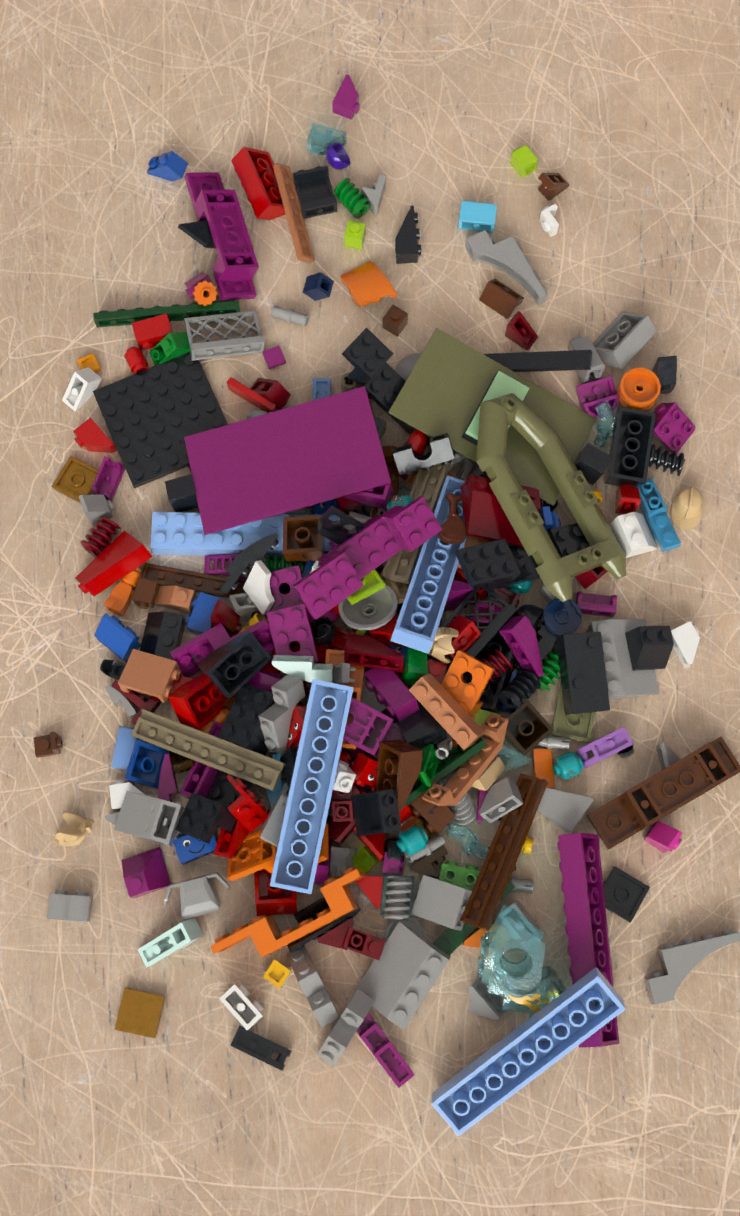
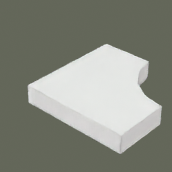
M262 560L255 562L243 589L262 615H267L266 613L270 612L275 602L270 590L271 572Z

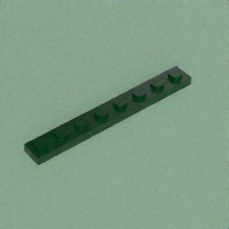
M227 300L225 302L212 301L211 305L207 304L206 306L191 303L189 305L174 304L169 307H138L133 310L118 309L117 311L110 312L103 310L93 313V319L96 327L99 328L132 325L134 322L166 313L170 322L182 321L184 318L241 311L239 301Z

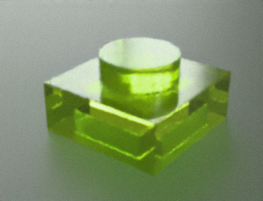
M366 846L362 847L353 857V865L357 869H363L365 875L379 862Z

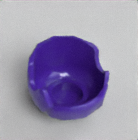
M334 142L326 148V159L328 164L334 169L342 170L351 164L345 149L340 143Z

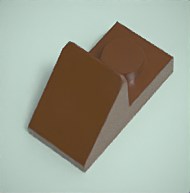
M543 172L539 176L542 184L538 190L548 201L569 187V184L559 173Z

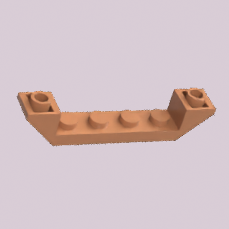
M491 713L480 726L485 731L483 739L487 746L466 760L445 786L433 783L422 796L423 800L437 806L457 805L502 749L508 719Z

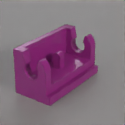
M104 456L91 488L93 495H104L107 500L113 501L125 472V468L119 461L114 463L109 457Z
M578 591L576 604L580 607L582 614L614 617L617 610V595L606 596Z

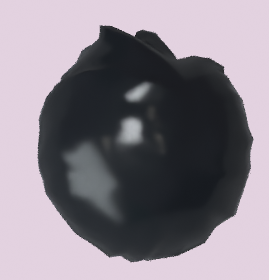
M325 616L313 620L311 629L315 643L327 645L334 641L337 628L333 620Z

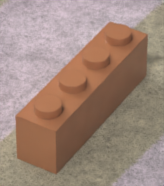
M431 673L422 676L409 689L414 697L463 750L474 744L485 733Z

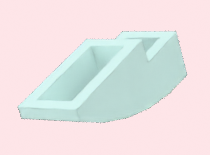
M274 655L272 665L288 675L311 683L313 679L333 683V664H314V656Z

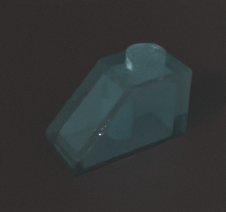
M312 124L307 139V151L315 155H326V148L334 142L340 143L342 147L345 146L347 134L345 131Z

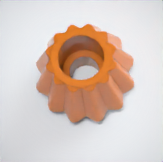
M206 280L198 282L193 290L194 300L199 305H211L212 301L216 300V286H213L212 282H207Z

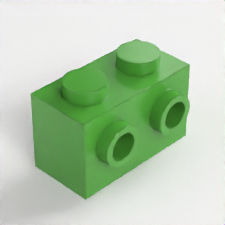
M446 861V864H441L438 880L473 890L480 871H478L476 866L466 865V868L458 867L457 862Z

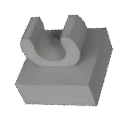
M348 663L334 665L333 683L344 685L355 682V679L349 677V673L356 671V669L350 667Z

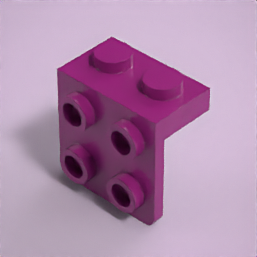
M675 402L661 403L655 408L654 413H656L653 435H656L671 453L674 450L678 453L695 431V425Z

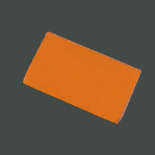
M532 749L534 777L545 779L548 782L546 788L554 789L552 750Z

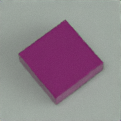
M280 346L262 352L269 370L286 364Z

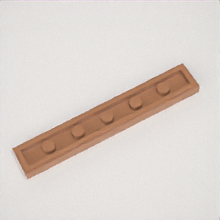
M276 163L273 168L297 260L312 263L314 256L291 169L289 166Z

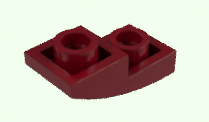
M353 785L349 793L332 790L333 822L354 820L351 797L353 795Z

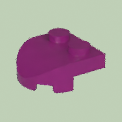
M612 376L575 386L580 407L592 417L602 418L609 416L613 413L619 402V394H616Z

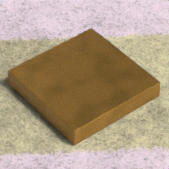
M70 456L51 487L81 503L80 495L92 494L91 488L99 470Z
M124 988L114 1030L156 1038L165 996Z

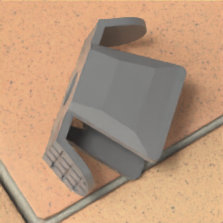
M218 872L184 880L168 886L163 905L167 906L172 888L180 886L181 915L183 919L214 912L219 909L220 905L208 878L216 877L227 889H230L231 886Z

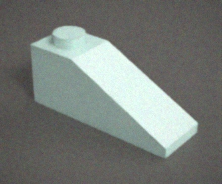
M192 918L171 928L139 948L138 951L146 968L190 945L204 935L196 919Z

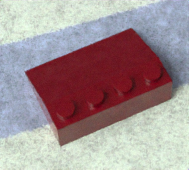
M471 474L460 487L466 535L492 541L506 539L508 544L523 546L489 485L491 482L490 478ZM522 486L523 490H526L540 514L539 489Z

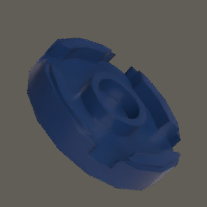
M556 598L547 604L543 612L545 627L557 636L573 634L581 624L582 612L580 607L571 599L562 602Z

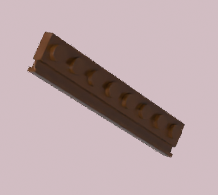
M520 773L516 785L518 786L523 805L502 817L461 917L463 923L489 931L548 782L545 779H538V777Z

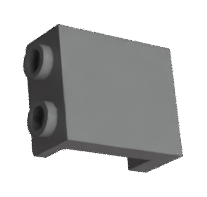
M423 875L418 884L417 896L412 903L411 914L448 928L462 931L464 923L461 921V917L472 890Z

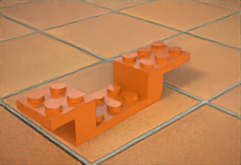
M351 867L342 872L343 876L341 878L332 877L323 882L325 886L320 889L329 909L316 914L317 919H307L298 924V929L293 927L281 933L273 916L260 915L251 920L252 924L250 926L248 924L241 925L232 930L233 935L229 933L214 940L215 944L210 946L213 954L222 952L252 937L262 958L359 908L348 885L366 876L363 869Z

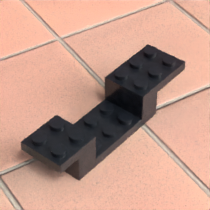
M366 327L342 353L355 367L348 376L359 387L365 386L367 395L410 435L413 430L417 429L388 413L406 381L386 363L394 353Z
M578 523L552 528L547 531L561 558L590 547ZM506 539L461 548L455 552L470 588L487 584L490 590L540 579L535 569L538 565L533 556H528L523 546L508 545Z
M245 684L238 691L218 738L266 756L268 748L265 745L264 735L260 732L261 723L259 715L272 706L274 701L273 692ZM219 770L207 798L192 792L175 829L176 831L207 844L210 843L217 827L232 832L237 819L230 813L227 807L242 794L228 780V773ZM239 778L245 784V790L251 789L253 783Z

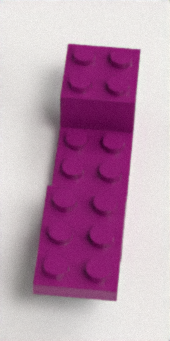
M219 172L186 173L184 178L197 221H208L218 254L212 271L221 300L254 299L257 294L252 278L259 266L235 190H224Z
M423 496L418 497L405 507L395 505L318 559L320 567L298 581L293 587L313 619L316 620L363 587L364 584L361 578L399 551L406 550L412 552L439 533L442 528Z

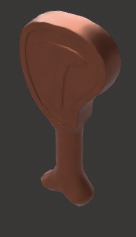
M449 492L446 495V499L449 501V515L447 521L441 524L442 530L438 533V538L444 543L457 545L463 543L466 538V526L461 517L457 515V503L462 500V497L460 495L455 496Z

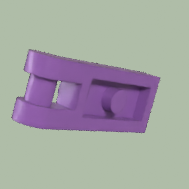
M624 726L575 752L581 757L583 767L586 769L634 745ZM590 750H592L595 755V757L591 759L587 754V752Z

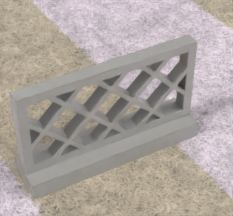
M256 310L184 318L192 361L255 354L264 351L265 341L261 333ZM248 317H253L254 319L251 324L243 320ZM230 319L236 321L233 327L225 322ZM212 321L218 323L215 329L207 324ZM197 323L200 327L194 330L189 324ZM240 324L247 328L243 333L236 329ZM222 326L229 330L225 335L218 331ZM204 328L211 332L207 337L200 333ZM251 330L254 333H256L257 336L249 337L247 336V334ZM232 333L240 336L236 339L229 338ZM214 335L222 338L219 341L211 340ZM196 337L204 340L201 343H193Z

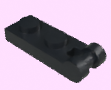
M239 1026L230 1045L281 1071L284 1070L286 1058L292 1052L250 1030H246L242 1026ZM274 1050L279 1052L277 1060L271 1058Z

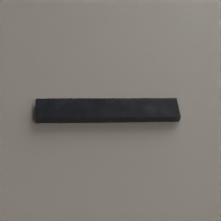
M591 350L484 354L513 372L591 370L592 362Z

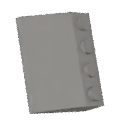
M608 619L592 621L588 626L589 632L601 631L609 701L659 694L655 670L632 669L625 635L626 632L639 626H646L645 619Z
M399 921L386 941L380 959H374L355 991L359 989L374 999L375 1002L372 1006L388 1020L404 1030L449 962L451 956Z

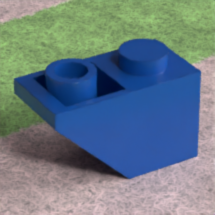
M170 151L152 157L148 163L149 167L146 173L165 180L175 181L183 177L188 163L175 152Z

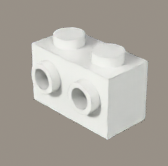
M234 984L220 1000L243 1027L249 1030L264 1016L262 1013L264 1008L257 1000L252 1002L248 997L249 991L243 985L239 987L237 984Z

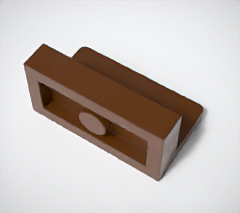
M495 278L488 282L479 300L508 319L516 306L522 303L524 297Z

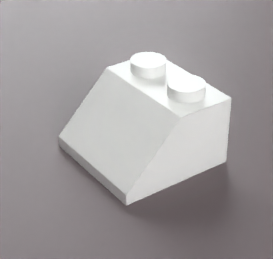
M631 512L620 515L610 524L612 531L625 552L626 558L658 549L643 514Z

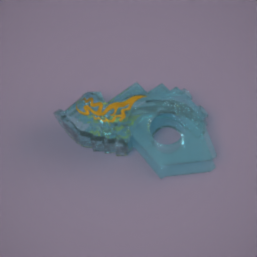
M508 905L502 906L490 931H485V937L481 936V951L477 966L478 977L482 978L483 983H487L488 993L502 996V1009L530 1013L529 1017H532L566 991L567 988L551 966L543 967L546 942H542L544 931L539 930ZM512 948L523 949L527 952L526 957L516 963L509 962L503 955Z

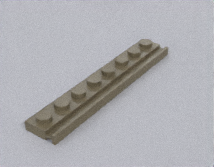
M426 447L424 455L430 452V447ZM451 462L445 465H441V463L433 465L434 467L428 470L419 469L410 496L413 501L423 496L433 514ZM423 544L412 552L401 550L389 558L381 575L383 580L390 579L394 582L410 584Z
M142 709V714L138 718L131 736L275 792L283 767L286 765L285 763Z

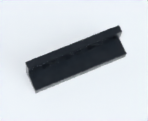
M331 506L318 520L317 533L340 545L367 525ZM332 514L338 516L340 520L332 521L328 518ZM352 524L356 529L348 530L344 525ZM386 561L378 567L382 569L386 565Z

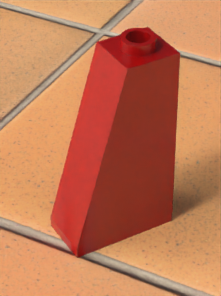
M124 530L75 579L80 583L78 587L85 594L89 592L95 597L148 561L152 555L142 543Z

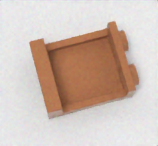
M133 649L118 684L123 692L129 693L130 690L158 697L161 702L166 703L168 696L173 692L175 680L177 681L180 677L181 670L177 661Z

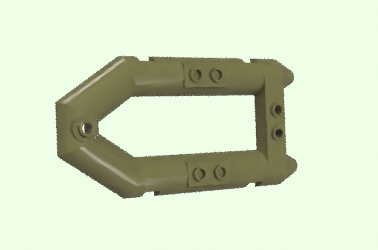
M513 393L480 403L476 462L482 472H487L491 480L489 485L528 556L532 555L538 565L535 569L545 587L559 600L565 602L572 599V577L602 566L616 579L626 576L625 552L599 508V501L582 471H578L558 433ZM512 424L537 450L590 547L561 558L543 526V519L527 491L523 490L506 459L508 425Z

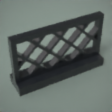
M487 585L477 586L440 627H446L458 615L465 618L476 617V627L479 630H483V632L465 653L477 658L497 636L499 630L516 614L517 608L512 604H508L493 590H490ZM480 588L487 592L488 599L477 600L476 593ZM499 602L504 608L500 612H492L491 603ZM488 603L489 613H478L477 604ZM466 604H475V613L464 614V606ZM489 616L490 624L479 627L478 617Z

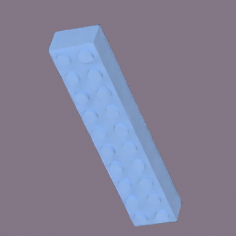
M448 475L446 476L434 511V516L440 526L447 521L449 515V501L446 499V495L451 492L455 496H461L460 487L465 482ZM461 500L457 503V515L464 521ZM437 533L423 544L390 641L429 654L459 564L455 552L458 549L464 548L467 535L463 543L454 545L442 542L438 538Z
M152 512L150 549L153 555L208 556L240 554L257 540L277 533L279 535L277 537L279 543L273 551L269 548L267 553L270 554V557H274L275 554H277V557H282L283 517L319 515L279 514L204 535L200 513ZM331 515L328 519L338 521L339 517ZM325 538V554L331 551L328 543L331 540Z
M316 679L312 680L270 880V886L307 894L312 893L354 687Z
M597 967L435 1090L432 1093L431 1104L454 1132L460 1136L626 1009L624 1000Z

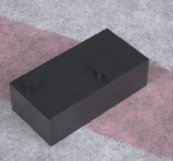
M601 631L565 634L556 637L565 715L610 710Z

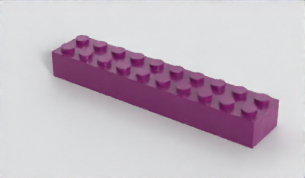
M588 833L558 835L559 841L557 846L561 858L559 867L563 879L561 888L565 900L563 909L567 921L565 930L569 942L567 951L570 956L571 966L569 972L572 977V984H575L597 967L614 988L598 835ZM617 1016L580 1043L578 1047H604L620 1044Z

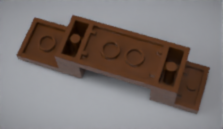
M719 737L589 813L587 817L603 844L609 850L740 772V765L723 738Z

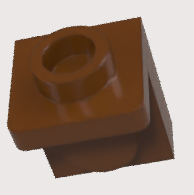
M50 732V735L33 737L37 758L61 754L60 748H63L61 736H58L56 732Z

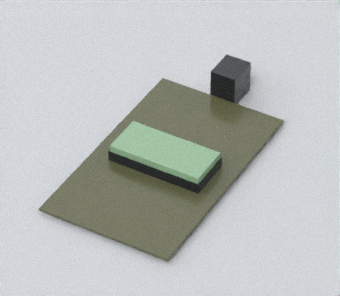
M435 329L389 410V414L430 437L448 433L453 450L476 462L480 403L513 393L558 433L578 471H582L588 483L591 485L596 483L604 474L612 457L589 443L582 449L596 418L440 329ZM512 424L508 425L506 459L522 486L539 489L540 499L554 506L560 491L540 455Z

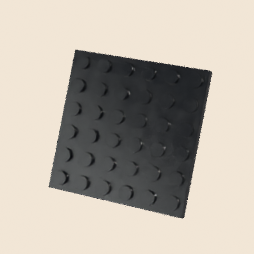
M190 352L93 391L134 489L188 467L189 459L184 437L228 425L200 361H192Z

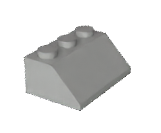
M623 311L593 343V346L601 360L608 366L623 369L639 353L640 349L651 340V337L657 331L648 315Z

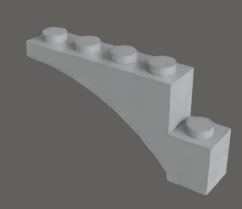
M486 230L466 238L465 248L473 262L477 260L504 271L528 291L538 306L545 302L546 288L538 281L536 271L530 267L528 257L523 255L520 243L515 241L513 236L494 244L492 236L488 235Z
M734 929L721 931L722 936L715 937L713 933L702 936L703 940L696 942L694 938L682 940L683 945L675 946L674 942L664 944L663 949L658 950L664 975H662V972L649 974L650 978L645 979L651 1004L675 1000L674 994L688 973L714 951L740 941V932L734 933Z

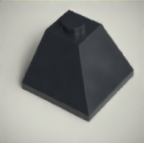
M207 220L179 224V229L203 247L216 249Z

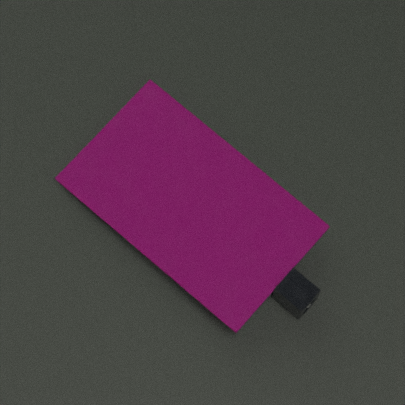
M365 386L186 436L184 439L192 474L165 481L168 500L175 512H184L199 507L204 535L391 483Z

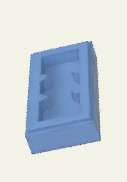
M313 378L312 401L331 396V378Z

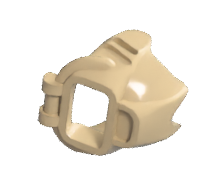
M438 627L428 655L443 663H451L447 654L455 652L451 639L458 637L459 632L448 627Z
M65 811L62 817L66 824L56 831L55 837L58 840L54 839L53 842L62 846L79 845L86 834L91 832L94 820L92 818L84 819L76 813Z

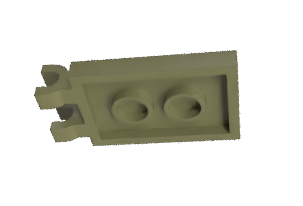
M561 682L552 725L554 731L551 734L556 737L590 743L596 712L565 715Z

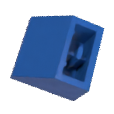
M107 613L103 615L94 636L127 663L132 650H138L141 647L138 641L140 638L130 627L127 626L125 629L122 621L115 615L111 617Z

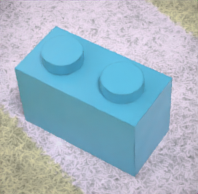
M461 201L458 229L479 232L486 230L488 233H493L497 205Z

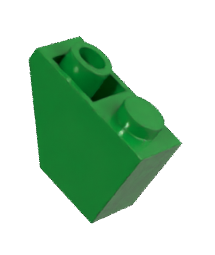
M170 332L149 352L155 366L190 352L187 333Z

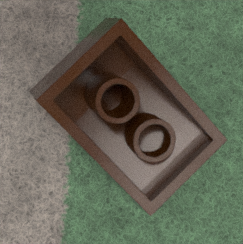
M402 740L379 742L376 792L396 789L400 813L421 771L422 750Z

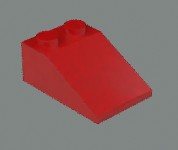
M204 673L182 684L168 696L179 722L196 730L202 729L225 708L223 704L227 699L216 689Z
M266 869L254 872L257 916L297 913L296 891L270 886L272 874Z

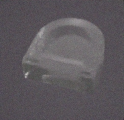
M360 888L353 892L366 910L372 905L370 899Z

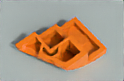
M372 261L340 276L341 282L349 289L352 300L359 307L380 302L382 297L390 295L392 298L397 297L393 286Z

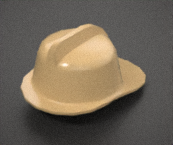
M694 487L679 489L673 498L671 519L678 528L683 530L695 528L701 519L703 498Z

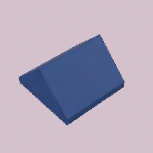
M135 740L125 779L130 783L158 789L164 756L169 751Z

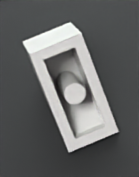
M89 367L75 371L62 401L74 411H78L94 395L93 391L97 390L102 378Z
M691 621L671 630L674 643L673 649L685 669L693 663L700 639L699 630L695 625H692Z
M126 780L115 781L114 785H109L111 808L114 811L121 810L126 791L145 795L131 783H127Z

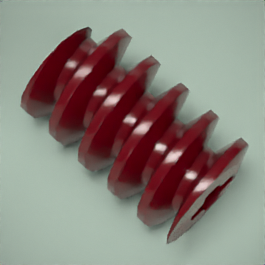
M103 516L99 517L101 523L96 522L94 524L96 529L91 528L89 530L92 535H85L87 541L82 540L80 542L82 547L95 558L97 557L96 552H102L101 546L108 547L105 540L112 541L109 535H117L114 529L121 530L118 524Z
M495 649V656L489 653V661L485 658H482L481 661L494 668L493 674L500 677L499 670L506 673V665L510 668L513 667L506 656L498 649ZM493 674L490 678V681L492 682L494 681Z

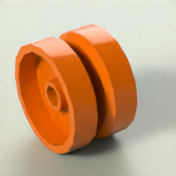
M639 367L627 371L623 375L616 394H619L618 406L649 412L660 394L661 384L659 378L654 372L646 368Z

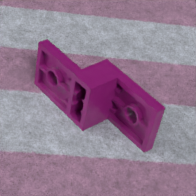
M300 565L273 571L270 577V590L275 602L270 612L266 614L276 655L314 656V662H317L319 658L310 622H313V618L293 587L294 584L303 579ZM283 583H287L290 586L288 594H283L280 591V586ZM292 641L299 642L300 650L298 652L291 650L290 644Z
M263 619L231 638L222 623L170 651V654L174 661H177L183 676L190 677L201 671L197 665L212 651L247 631L254 635L267 653L271 652L275 647L270 627L267 621Z
M351 698L348 713L354 716V721L351 724H346L343 740L377 760L379 742L390 740L406 742L392 718Z

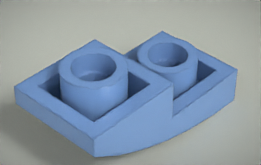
M119 726L111 768L127 770L135 740H137V738L131 736L134 728Z

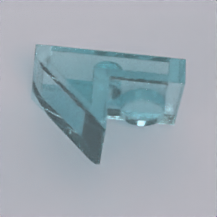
M502 746V749L496 755L502 761H505V759L509 760L503 774L525 767L532 760L505 746Z

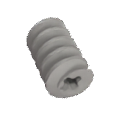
M468 791L457 805L447 806L455 815V822L459 825L471 823L477 815V808Z
M387 876L392 882L386 883V886L391 888V890L386 891L385 894L391 898L385 900V903L390 905V907L384 908V911L389 913V915L383 918L396 920L408 918L410 915L404 913V910L410 909V906L406 905L405 902L411 901V898L405 896V894L412 892V890L406 888L407 885L412 884V881L404 877Z

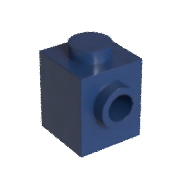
M322 272L307 276L303 293L315 301L330 297L334 281Z

